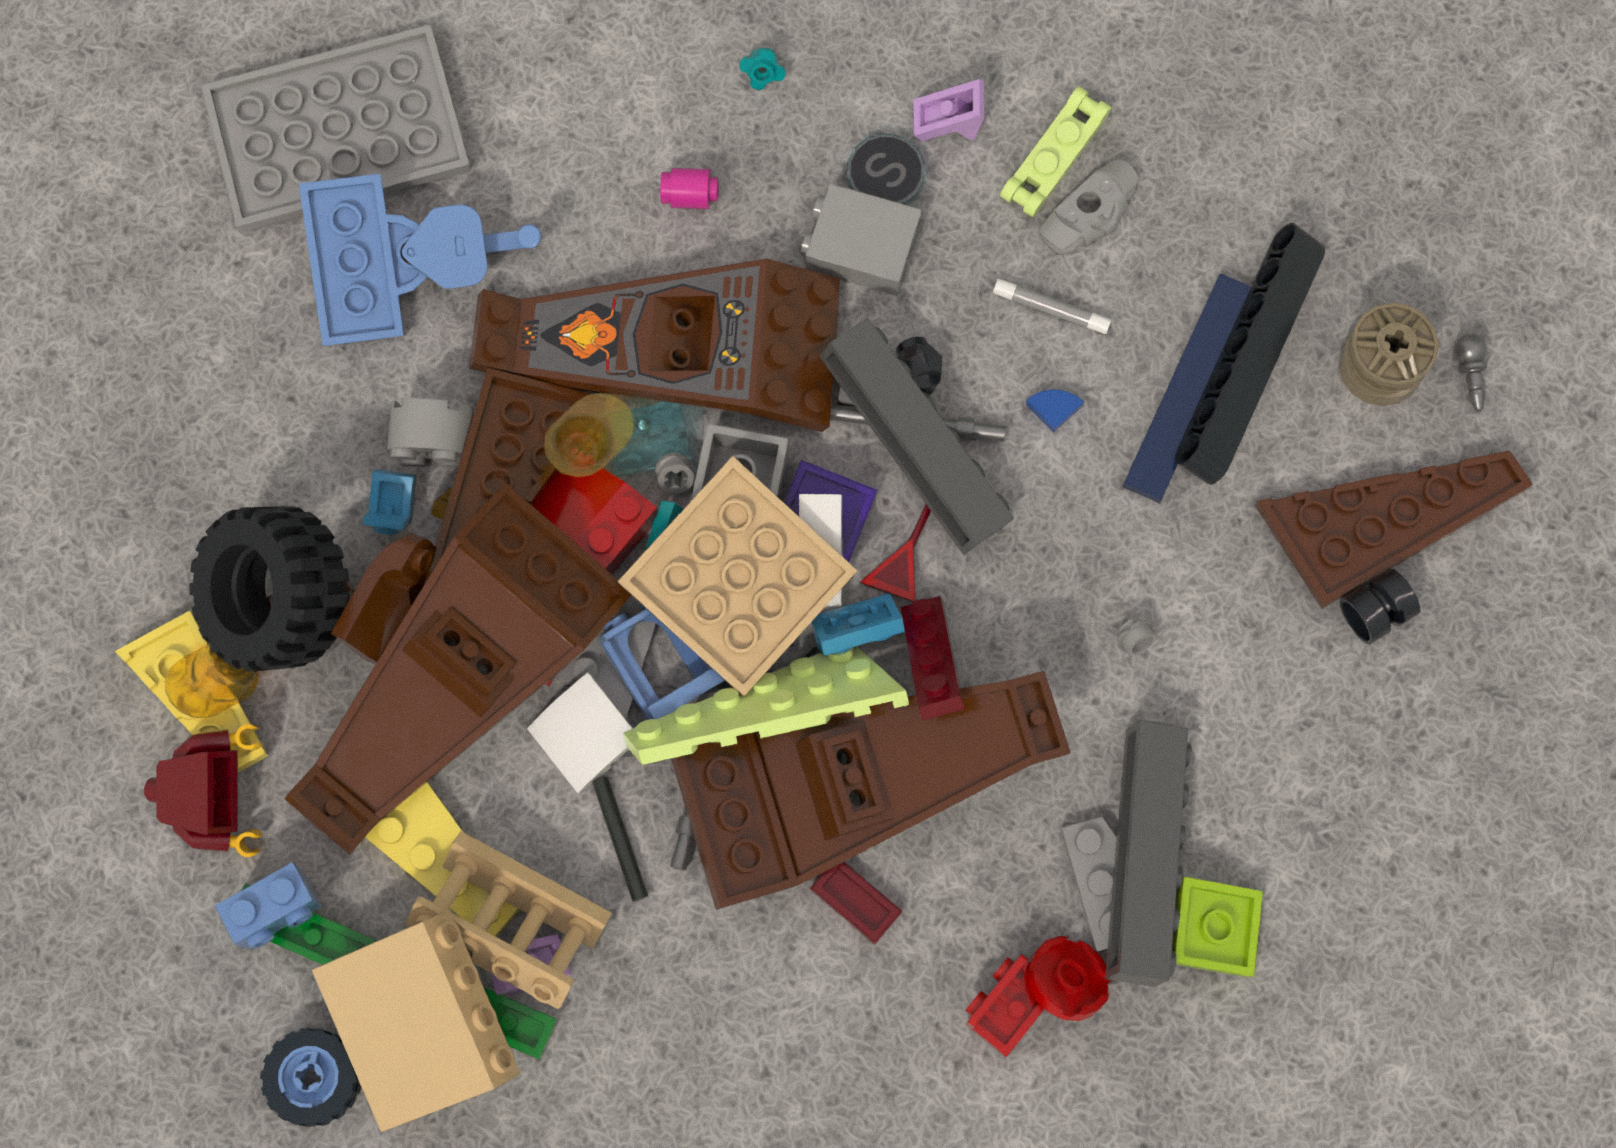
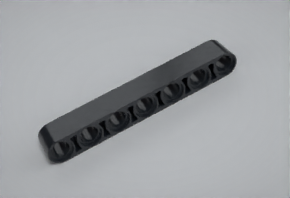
M1295 223L1285 225L1272 240L1176 451V463L1206 484H1215L1221 480L1229 469L1324 258V245Z

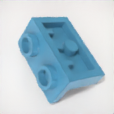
M890 593L820 613L811 622L817 648L820 652H823L824 656L832 653H843L852 647L872 641H884L892 637V635L905 632L902 617Z

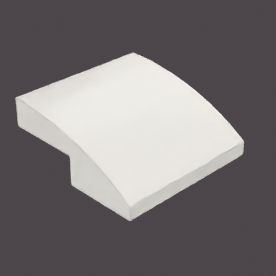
M588 672L560 695L527 728L578 794L612 768L610 765L629 750L626 746L623 732L633 729Z

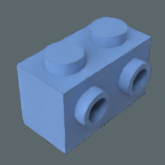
M293 862L215 905L233 943L244 949L250 947L251 950L270 942L274 938L273 934L284 927L289 926L292 928L306 922L313 916V911L322 907L303 869Z

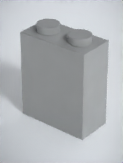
M829 183L825 197L819 195L815 203L812 218L816 219L817 223L814 232L807 231L802 243L801 255L806 256V269L898 296L921 224L922 209Z

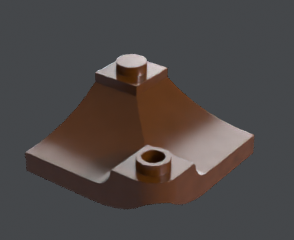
M409 532V534L384 548L367 568L331 634L361 658L375 665L424 586L437 547L428 539Z

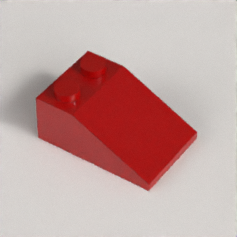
M572 450L533 504L535 509L612 575L650 531L652 522L658 512L654 504L626 482L575 450Z

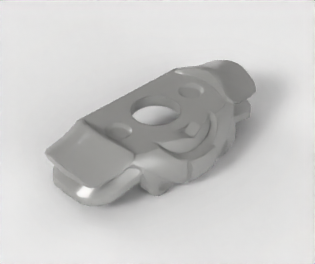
M1117 159L1093 173L1057 206L1042 224L1039 232L1042 235L1043 242L1058 254H1069L1083 242L1089 246L1096 239L1113 232L1118 226L1121 216L1128 209V200L1136 193V184L1139 178L1133 167L1129 163ZM1084 195H1094L1100 200L1101 205L1095 212L1085 213L1078 208L1077 202Z

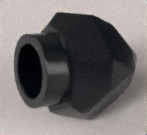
M924 337L908 338L897 346V358L908 365L912 372V379L920 390L931 395L941 380L942 355L929 345Z

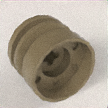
M1394 302L1375 306L1363 314L1341 349L1338 366L1343 383L1354 396L1365 403L1387 406L1402 402L1414 393L1437 360L1439 342L1435 327L1423 313L1412 306ZM1390 344L1395 346L1394 352L1389 350Z

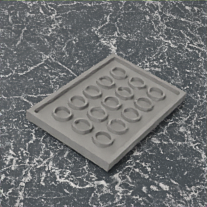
M431 24L201 85L236 228L239 233L303 216L298 183L381 174L384 194L472 171Z

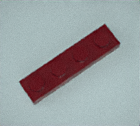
M941 596L920 599L910 605L900 607L917 705L922 720L965 709Z

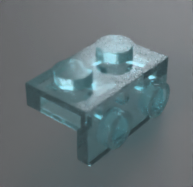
M660 402L650 406L599 416L611 474L616 477L655 469L658 460L669 453H681L687 456L689 460L692 459L680 403Z

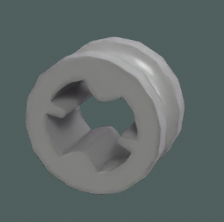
M669 453L661 457L656 463L655 471L658 485L662 491L676 495L684 493L693 485L694 474L691 461L687 456L681 453ZM670 471H672L673 473H678V472L682 471V475H680V476H677V475H675V474H671V475L668 477V474H667V473L670 472Z

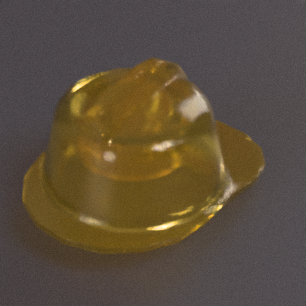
M597 393L585 396L553 423L546 432L543 446L547 459L561 474L583 477L598 472L631 439L634 427L632 413L627 405L614 395Z
M209 644L181 658L171 666L165 678V692L170 703L181 713L194 718H208L220 714L252 695L258 684V672L245 671L244 669H236L224 661V658H219L209 648L211 645Z

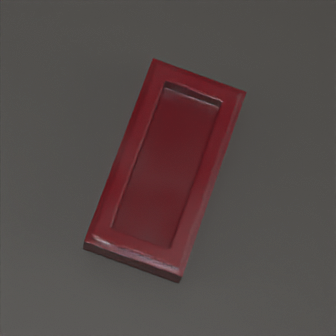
M845 862L823 872L810 887V890L874 945L903 912Z

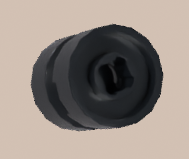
M1391 568L1370 580L1369 589L1360 586L1340 599V608L1345 620L1358 638L1369 645L1391 631V624L1401 626L1420 613V604L1412 587L1399 572Z

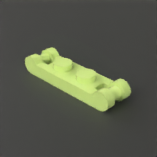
M1080 86L1073 91L1066 105L1014 176L1007 181L1000 193V197L1007 202L1015 201L1023 206V212L1032 218L1040 211L1111 112L1112 107L1104 101L1098 103L1088 97L1089 92ZM1079 110L1090 116L1085 124L1074 117ZM1028 182L1037 188V191L1032 194L1023 186Z

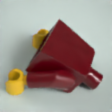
M245 724L238 728L236 733L228 734V730L191 735L173 751L172 759L159 761L156 766V777L149 778L146 781L144 795L149 802L156 803V817L158 821L171 825L173 832L191 848L228 852L229 848H236L237 852L244 857H252L261 851V849H250L245 844V837L247 836L261 838L263 833L260 830L253 828L244 831L239 836L230 835V832H238V750H230V746L238 745L246 750L261 748L263 743L247 745L245 742V734L249 730L261 729L260 727Z

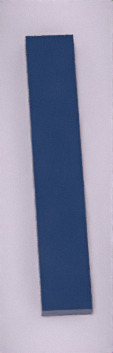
M1221 273L1219 274L1125 479L1123 488L1160 504L1178 465L1175 461L1178 446L1251 286Z

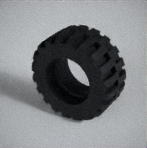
M294 506L241 507L240 509L230 510L224 513L219 520H215L205 531L208 536H203L196 547V551L199 553L197 558L192 560L190 572L194 574L193 583H189V594L193 595L195 605L191 608L194 619L200 622L201 627L198 630L202 638L207 642H211L209 648L219 658H224V661L230 666L251 672L306 666L309 662H315L322 657L326 649H329L337 639L331 632L343 613L344 607L349 602L350 593L346 592V581H349L348 569L343 568L341 559L345 557L341 547L332 541L335 536L326 525H321L322 521L312 513L305 512L301 508ZM267 568L269 569L273 585L271 609L265 589Z

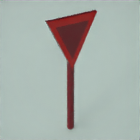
M925 504L908 542L860 581L861 584L911 602L916 601L914 547L931 513L927 504Z

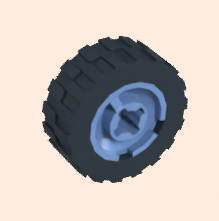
M300 1029V1032L286 1034L283 1040L277 1041L272 1046L273 1049L270 1054L266 1055L263 1061L265 1062L263 1071L261 1070L260 1079L263 1082V1087H261L262 1094L266 1096L269 1108L278 1113L277 1116L284 1121L305 1127L330 1124V1121L340 1119L345 1115L344 1112L355 1103L356 1094L360 1093V1082L342 1040L336 1034L322 1029ZM314 1069L316 1074L321 1076L320 1083L314 1082L308 1086L305 1083L304 1076L306 1072Z

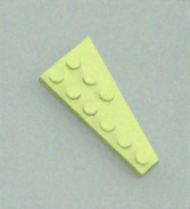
M855 646L843 653H832L824 656L823 652L809 658L796 659L787 667L772 673H765L745 696H742L734 688H725L716 692L714 696L695 704L682 705L673 713L658 719L645 720L635 728L623 732L627 748L644 765L693 754L697 750L698 745L703 743L720 742L721 747L737 744L736 736L759 731L760 738L826 724L833 714L853 712L855 717L871 714L870 706L892 701L894 708L909 705L906 690L861 649Z

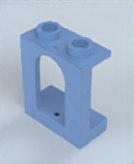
M640 603L639 606L642 612L630 619L623 613L609 621L604 626L607 633L603 634L598 641L645 719H658L689 703L723 682L724 679ZM641 622H653L665 631L693 677L692 681L660 700L628 646V635L631 629Z

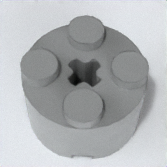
M429 398L402 399V405L395 400L391 401L387 452L391 454L392 459L400 460V465L424 467L425 460H434L441 462L440 466L443 468L458 469L472 422L474 408L460 403V411L452 410L448 407L449 401Z

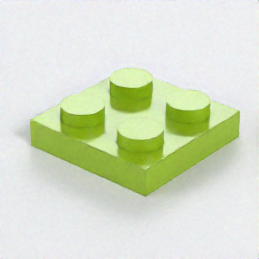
M1183 877L1181 887L1176 892L1175 908H1178L1180 914L1178 929L1173 934L1172 951L1176 953V965L1242 977H1254L1263 891Z

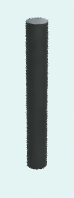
M608 777L599 778L593 781L592 784L632 902L645 899L649 896Z

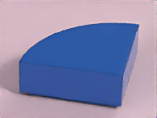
M1045 390L1028 398L1025 405L1054 433L1083 406L1084 401L1067 391Z

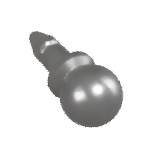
M1466 334L1456 341L1453 352L1456 360L1461 364L1458 367V372L1467 373L1466 383L1469 389V399L1476 412H1480L1483 410L1485 400L1483 376L1480 371L1488 368L1487 363L1483 361L1487 353V346L1478 335Z

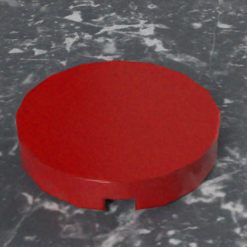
M1065 936L1048 939L1030 956L1026 969L1028 986L1035 1000L1048 1013L1062 1020L1081 1021L1092 1017L1108 1001L1110 992L1108 993V984L1111 980L1105 979L1106 964L1089 944L1080 940L1076 943L1072 940H1067L1069 937Z

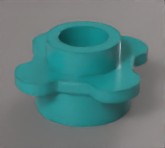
M758 48L752 51L749 57H743L739 63L740 70L747 73L750 78V86L756 90L764 89L766 84L774 80L782 81L786 75L785 68L779 65L777 55L770 48ZM764 67L766 70L760 71L759 68Z

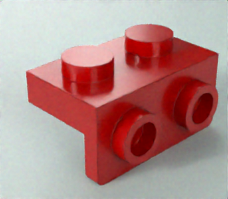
M1023 954L1015 962L1007 957L992 976L998 981V984L989 995H986L981 990L965 1010L971 1015V1018L965 1025L1005 1058L1044 1011V1008L1035 1000L1028 986L1026 973L1028 958Z

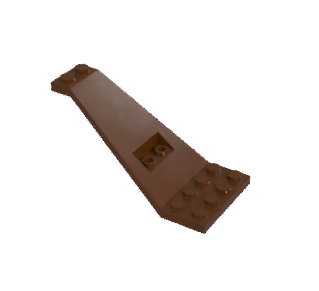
M504 483L453 537L316 763L284 799L350 855L376 824L575 660L630 598L631 594L617 582V578L508 484ZM444 636L453 638L456 646L446 644ZM476 664L484 665L488 669V674L480 673L477 670Z

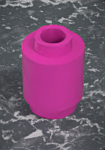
M672 168L671 172H662L661 204H670L671 208L710 209L711 201H718L719 179L718 177H711V169Z

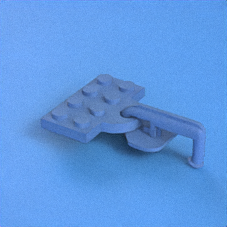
M381 174L298 183L323 346L405 336L399 295L414 291L427 277L445 289L476 285L485 277L487 272L486 253L523 248L532 249L542 241L540 230L532 224L524 225L518 231L483 235L482 223L478 213L467 205L434 208L420 225L403 215L387 214ZM402 255H403V257H404L408 262H410L411 264L406 263V262L403 260Z

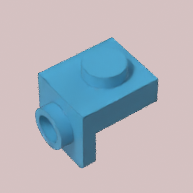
M375 469L372 472L369 511L363 516V525L374 526V532L388 535L398 534L399 530H404L410 525L413 515L417 475Z

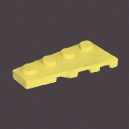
M191 611L180 615L115 651L192 735L228 730V734L236 733L237 729L245 724L252 725L215 653L209 648V642L202 638L198 630L200 625L194 619ZM249 730L245 734L247 745L262 743L255 730ZM238 745L230 746V750H238V773L269 756L264 746L257 750H246Z
M427 782L376 824L365 838L433 895L437 896L452 873L442 867L455 838L462 830ZM466 881L450 909L462 919L472 923L490 893ZM504 902L487 932L498 937L520 910Z

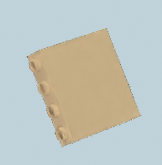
M450 909L312 970L381 1132L491 1091L521 1074Z

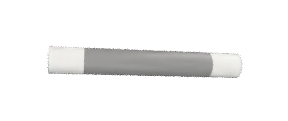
M999 278L993 290V294L1103 334H1107L1112 320Z

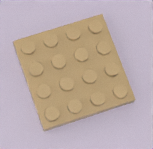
M732 456L617 582L742 696H745L857 570Z

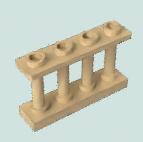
M460 831L442 867L452 873L433 902L421 896L417 898L405 926L409 928L449 910L466 881L489 892L490 894L472 923L452 913L473 964L490 972L497 979L508 982L532 995L539 1002L547 1003L559 1009L574 983L573 978L567 976L564 972L581 943L592 949L595 947L612 913ZM504 902L527 913L526 918L510 944L487 932ZM543 922L566 934L549 965L525 953Z

